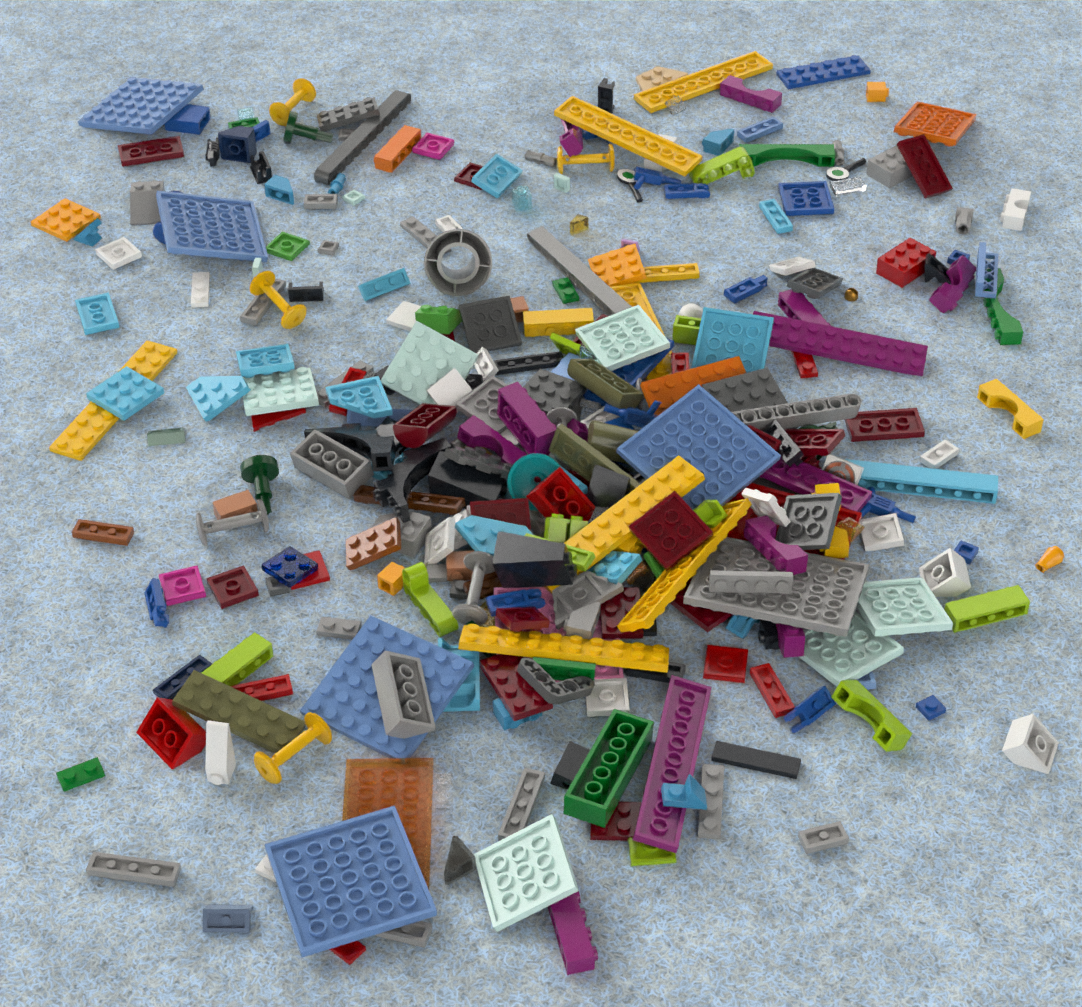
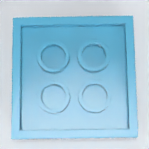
M289 344L236 351L242 377L251 378L258 374L270 375L273 372H289L291 369H295Z
M126 366L87 392L86 395L88 400L125 421L163 395L164 388Z

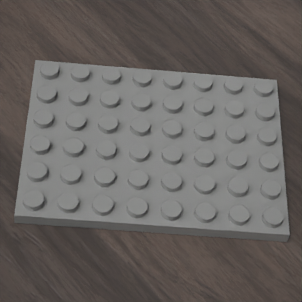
M727 537L717 545V550L707 557L706 563L696 570L697 573L693 576L684 595L683 604L847 637L869 571V564L807 553L806 572L793 575L791 594L709 592L710 570L780 572L749 541Z

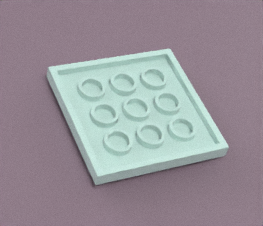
M639 305L575 329L576 335L594 359L610 371L670 348V342Z
M416 321L380 381L382 385L418 405L422 403L436 404L426 390L454 368L465 380L479 355Z
M300 367L289 372L279 371L270 375L261 374L251 378L243 377L251 391L243 396L246 416L319 406L310 368Z
M922 577L864 583L857 609L874 636L883 637L887 635L952 630L953 622Z
M855 611L847 637L835 636L825 632H815L810 629L803 630L805 633L804 656H800V658L837 687L841 680H857L904 653V647L888 635L883 637L874 636L864 618Z
M553 814L473 854L491 922L497 932L579 891L557 820Z

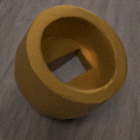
M849 288L846 290L844 298L847 301H856L858 299V291L855 288Z

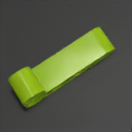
M737 147L697 165L689 172V176L693 183L709 184L736 171H739L743 179L745 177H753L755 170L745 148Z
M419 562L403 569L402 577L405 594H409L412 603L416 607L418 606L419 612L425 619L430 621L429 625L436 634L442 637L458 630L459 625L452 612L429 584L428 571L425 565Z

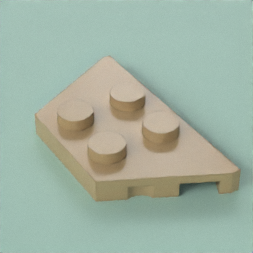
M657 66L636 76V82L640 90L644 91L684 77L688 73Z

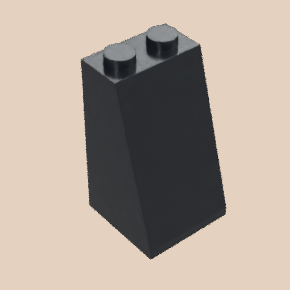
M439 451L428 475L429 494L464 498L465 506L462 509H467V505L474 501L503 500V496H507L509 489L508 485H506V479L500 477V475L475 469L476 466L456 463L444 456L443 451Z
M498 532L492 565L503 588L573 585L574 576H577V566L573 564L572 553L568 552L566 544L507 532Z

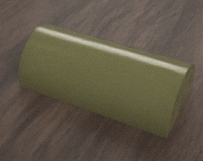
M570 359L567 368L568 375L611 406L620 409L636 408L644 396L641 391L594 359Z
M592 420L588 429V444L611 461L629 464L616 451L620 445L636 434L638 430Z

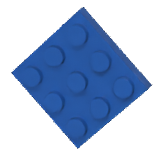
M827 181L779 183L778 189L786 216L834 214V205Z

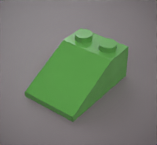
M422 305L415 312L416 321L440 334H450L462 322L459 309L448 308L447 306L431 307V305Z

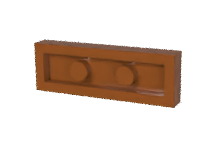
M78 519L72 530L73 538L128 546L134 535L133 527Z

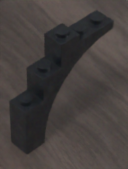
M361 423L342 424V427L315 429L369 459L373 465V471L393 469L396 455L394 436L378 437L377 429L362 430ZM305 429V431H304L305 438H306L314 429Z
M445 438L420 447L403 451L404 459H402L401 463L393 465V469L389 470L390 474L387 475L388 478L373 482L375 490L372 493L375 501H379L382 507L389 506V508H393L395 516L399 517L403 523L411 521L407 504L408 495L412 488L430 473L439 451L445 452L446 448H452L450 443Z

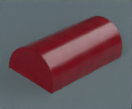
M422 403L393 424V432L396 439L405 447H420L455 419L457 414L456 406Z

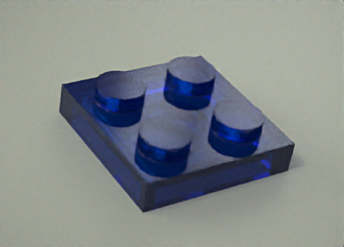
M291 546L262 563V571L288 588H291L318 570V563Z

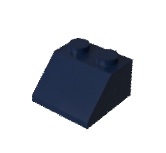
M237 126L218 133L222 160L251 163V155L255 157L257 154L254 128Z

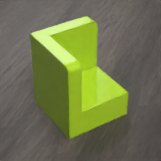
M704 500L693 510L709 528H714L728 516L718 500Z

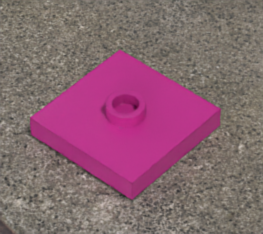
M426 133L412 148V153L441 160L454 145V139Z
M198 565L158 574L167 606L206 597Z

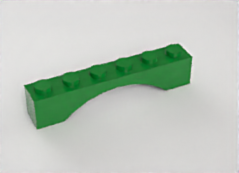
M739 144V147H744L752 160L753 167L774 160H797L818 167H834V144Z
M998 268L996 299L984 297V307H987V316L991 318V328L995 329L994 336L995 339H998L1000 345L1021 344L1023 329L1020 321L1008 314L998 301V295L1002 292L1004 283L1001 268ZM989 278L984 279V280H986L987 282L992 281V280H990ZM988 288L983 290V291L992 292V291H991L990 289H988Z

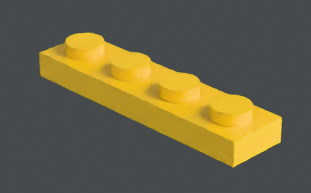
M697 263L643 267L647 278L637 282L699 279L700 272Z

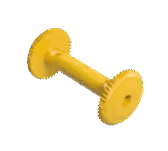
M304 78L296 79L292 86L295 94L285 104L281 102L271 104L269 114L275 123L286 126L290 111L301 100L311 102L315 99L316 90L310 81Z
M612 144L608 145V153L578 154L571 157L563 155L562 146H559L557 149V167L560 174H563V165L609 163L610 172L614 170L615 153Z
M263 271L251 281V294L259 296L265 293L284 313L281 319L283 328L292 329L300 325L306 317V307L301 304L292 307L273 288L275 274L273 272Z
M308 712L304 716L308 730L298 735L271 758L260 751L254 754L255 767L265 780L273 784H279L282 781L278 766L288 761L315 738L324 745H328L332 741L331 730L322 717L316 713Z

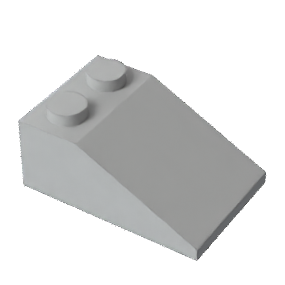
M137 181L131 183L130 225L156 224L161 221L156 193L157 191H165L164 181Z
M409 512L411 521L403 523L397 517L400 521L401 549L396 552L415 557L425 543L426 534L432 530L431 517L416 512ZM395 514L380 515L372 527L395 518Z

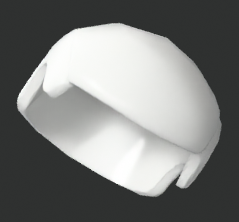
M689 303L681 308L678 315L702 318L703 309L696 304Z

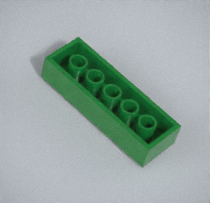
M613 709L564 795L563 814L603 828L606 827L652 741L654 721Z

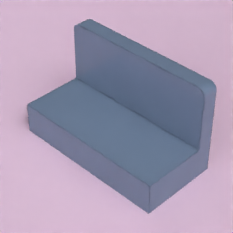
M208 904L203 908V933H249L253 905Z

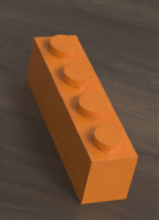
M404 125L398 130L388 143L375 154L373 159L375 169L392 173L412 152V148L421 139V129Z

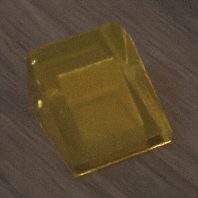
M577 214L570 222V235L588 230L589 218Z
M848 517L840 521L837 527L847 530L848 541L851 543L863 531L865 526Z

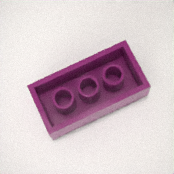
M518 381L498 389V417L528 454L539 453L549 456L551 453L549 448L557 429L555 424L550 422L546 413L541 411L537 402L528 395L527 390Z

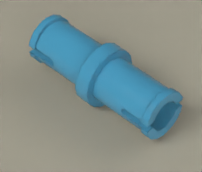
M337 174L335 180L330 184L329 194L338 195L339 191L343 189V184L346 181L344 174Z

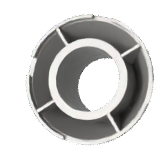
M466 229L447 230L436 236L429 244L424 257L425 273L428 280L440 292L451 296L469 295L488 280L492 270V255L486 242L476 233ZM461 246L470 250L472 258L468 265L462 269H449L441 262L444 253L452 247Z

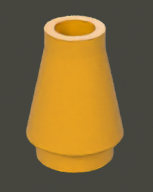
M1057 546L1049 547L1035 564V567L1044 573L1062 563L1065 557L1063 551Z

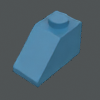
M734 129L710 132L703 138V152L716 156L722 155L734 142Z
M274 175L264 184L266 197L291 205L294 204L293 190L288 178Z

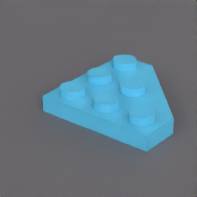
M200 376L186 387L206 422L213 419L251 391L242 376Z
M379 376L325 387L327 397L332 405L374 419L393 415L392 407Z
M473 515L455 523V529L474 551L487 552L494 556L498 532L523 536L526 533L532 534L523 525Z

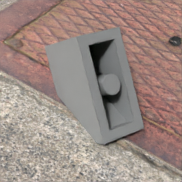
M594 602L572 611L570 618L566 619L563 631H566V636L578 635L589 640L593 638L600 617L601 602Z

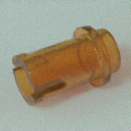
M641 561L625 581L627 580V584L631 585L639 576L645 575V571L648 568Z

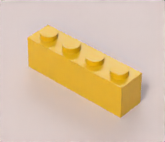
M592 308L523 312L525 337L551 336L552 332L558 335L576 334L575 329L594 322Z

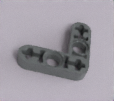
M522 658L517 668L518 673L548 703L554 705L591 695L595 686L594 681L586 676H578L556 682L531 658Z

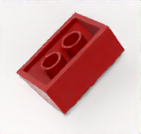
M561 467L557 468L526 496L545 518L552 517V514L564 515L563 519L579 516L583 517V521H588L598 511Z
M157 697L136 732L172 770L201 753L206 745V731L186 711L173 706L171 699Z

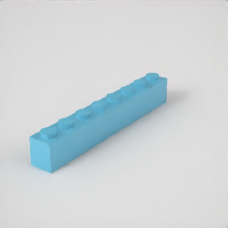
M845 459L864 468L858 486L867 490L868 487L872 486L875 488V491L996 504L998 494L997 475Z

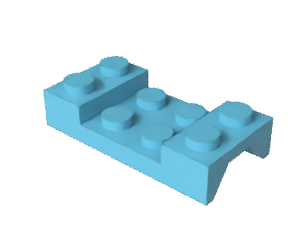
M438 638L439 647L472 661L474 664V668L443 712L480 711V652L458 649L459 645L451 646L443 638Z

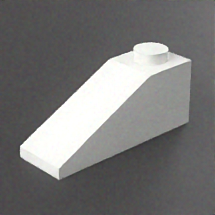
M207 721L205 761L207 780L215 785H229L236 767L229 723Z

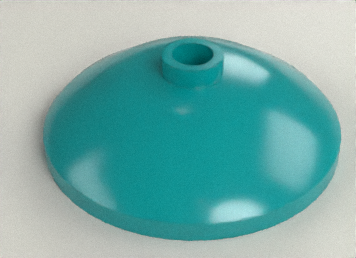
M533 453L521 457L513 464L508 474L507 484L510 495L513 499L527 498L526 496L540 483L534 480L535 477H540L542 482L561 466L556 460L544 454ZM528 499L529 510L538 511V509Z

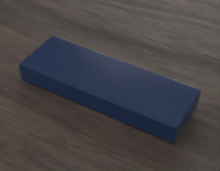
M199 654L155 687L153 693L159 698L173 700L193 670L201 673L210 667L212 663Z

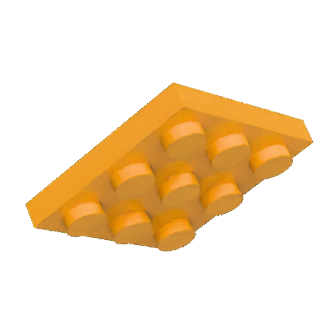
M65 198L30 222L31 226L67 242L83 231L94 220L100 219L101 215Z
M636 244L627 245L588 259L590 269L609 287L631 284L647 278Z

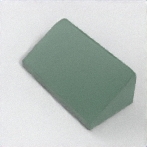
M185 428L151 430L147 433L148 446L185 443Z

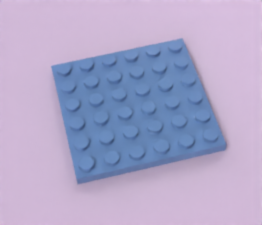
M130 77L117 90L110 93L106 99H103L100 104L93 107L89 113L83 115L78 124L85 128L152 135L201 93L204 88L202 84L194 82L184 83L183 81L173 82L171 80L162 81L159 79L151 80Z
M157 191L156 199L168 253L197 255L208 258L237 259L240 261H254L255 258H261L262 262H267L268 254L253 201Z
M699 384L620 445L616 451L646 480L677 456L682 457L702 472L705 480L682 497L692 510L704 500H718L721 506L725 505L779 461L781 457L778 452Z
M370 615L301 708L300 712L304 716L308 712L316 713L325 720L330 729L406 765L428 732L405 739L386 735L372 670L373 662L385 650L420 658L434 722L437 721L470 674L474 664L472 661Z
M395 806L264 844L302 958L437 916V909Z

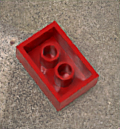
M908 238L878 258L876 274L903 288L925 273L926 255L930 253L936 258V251L915 239Z

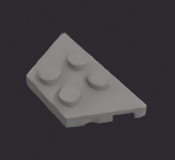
M586 571L574 577L573 585H561L552 590L556 628L559 630L564 627L565 620L570 618L572 611L594 602H601V604L624 591L623 585L619 582L617 584L608 581V578L596 576L594 573Z

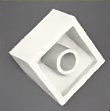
M951 548L919 567L920 577L924 579L935 597H957L971 588L965 559Z
M1034 714L1012 721L1002 751L1013 764L1049 774L1059 742Z

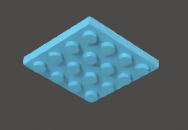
M704 307L691 369L736 356L740 357L746 373L765 368L774 318Z

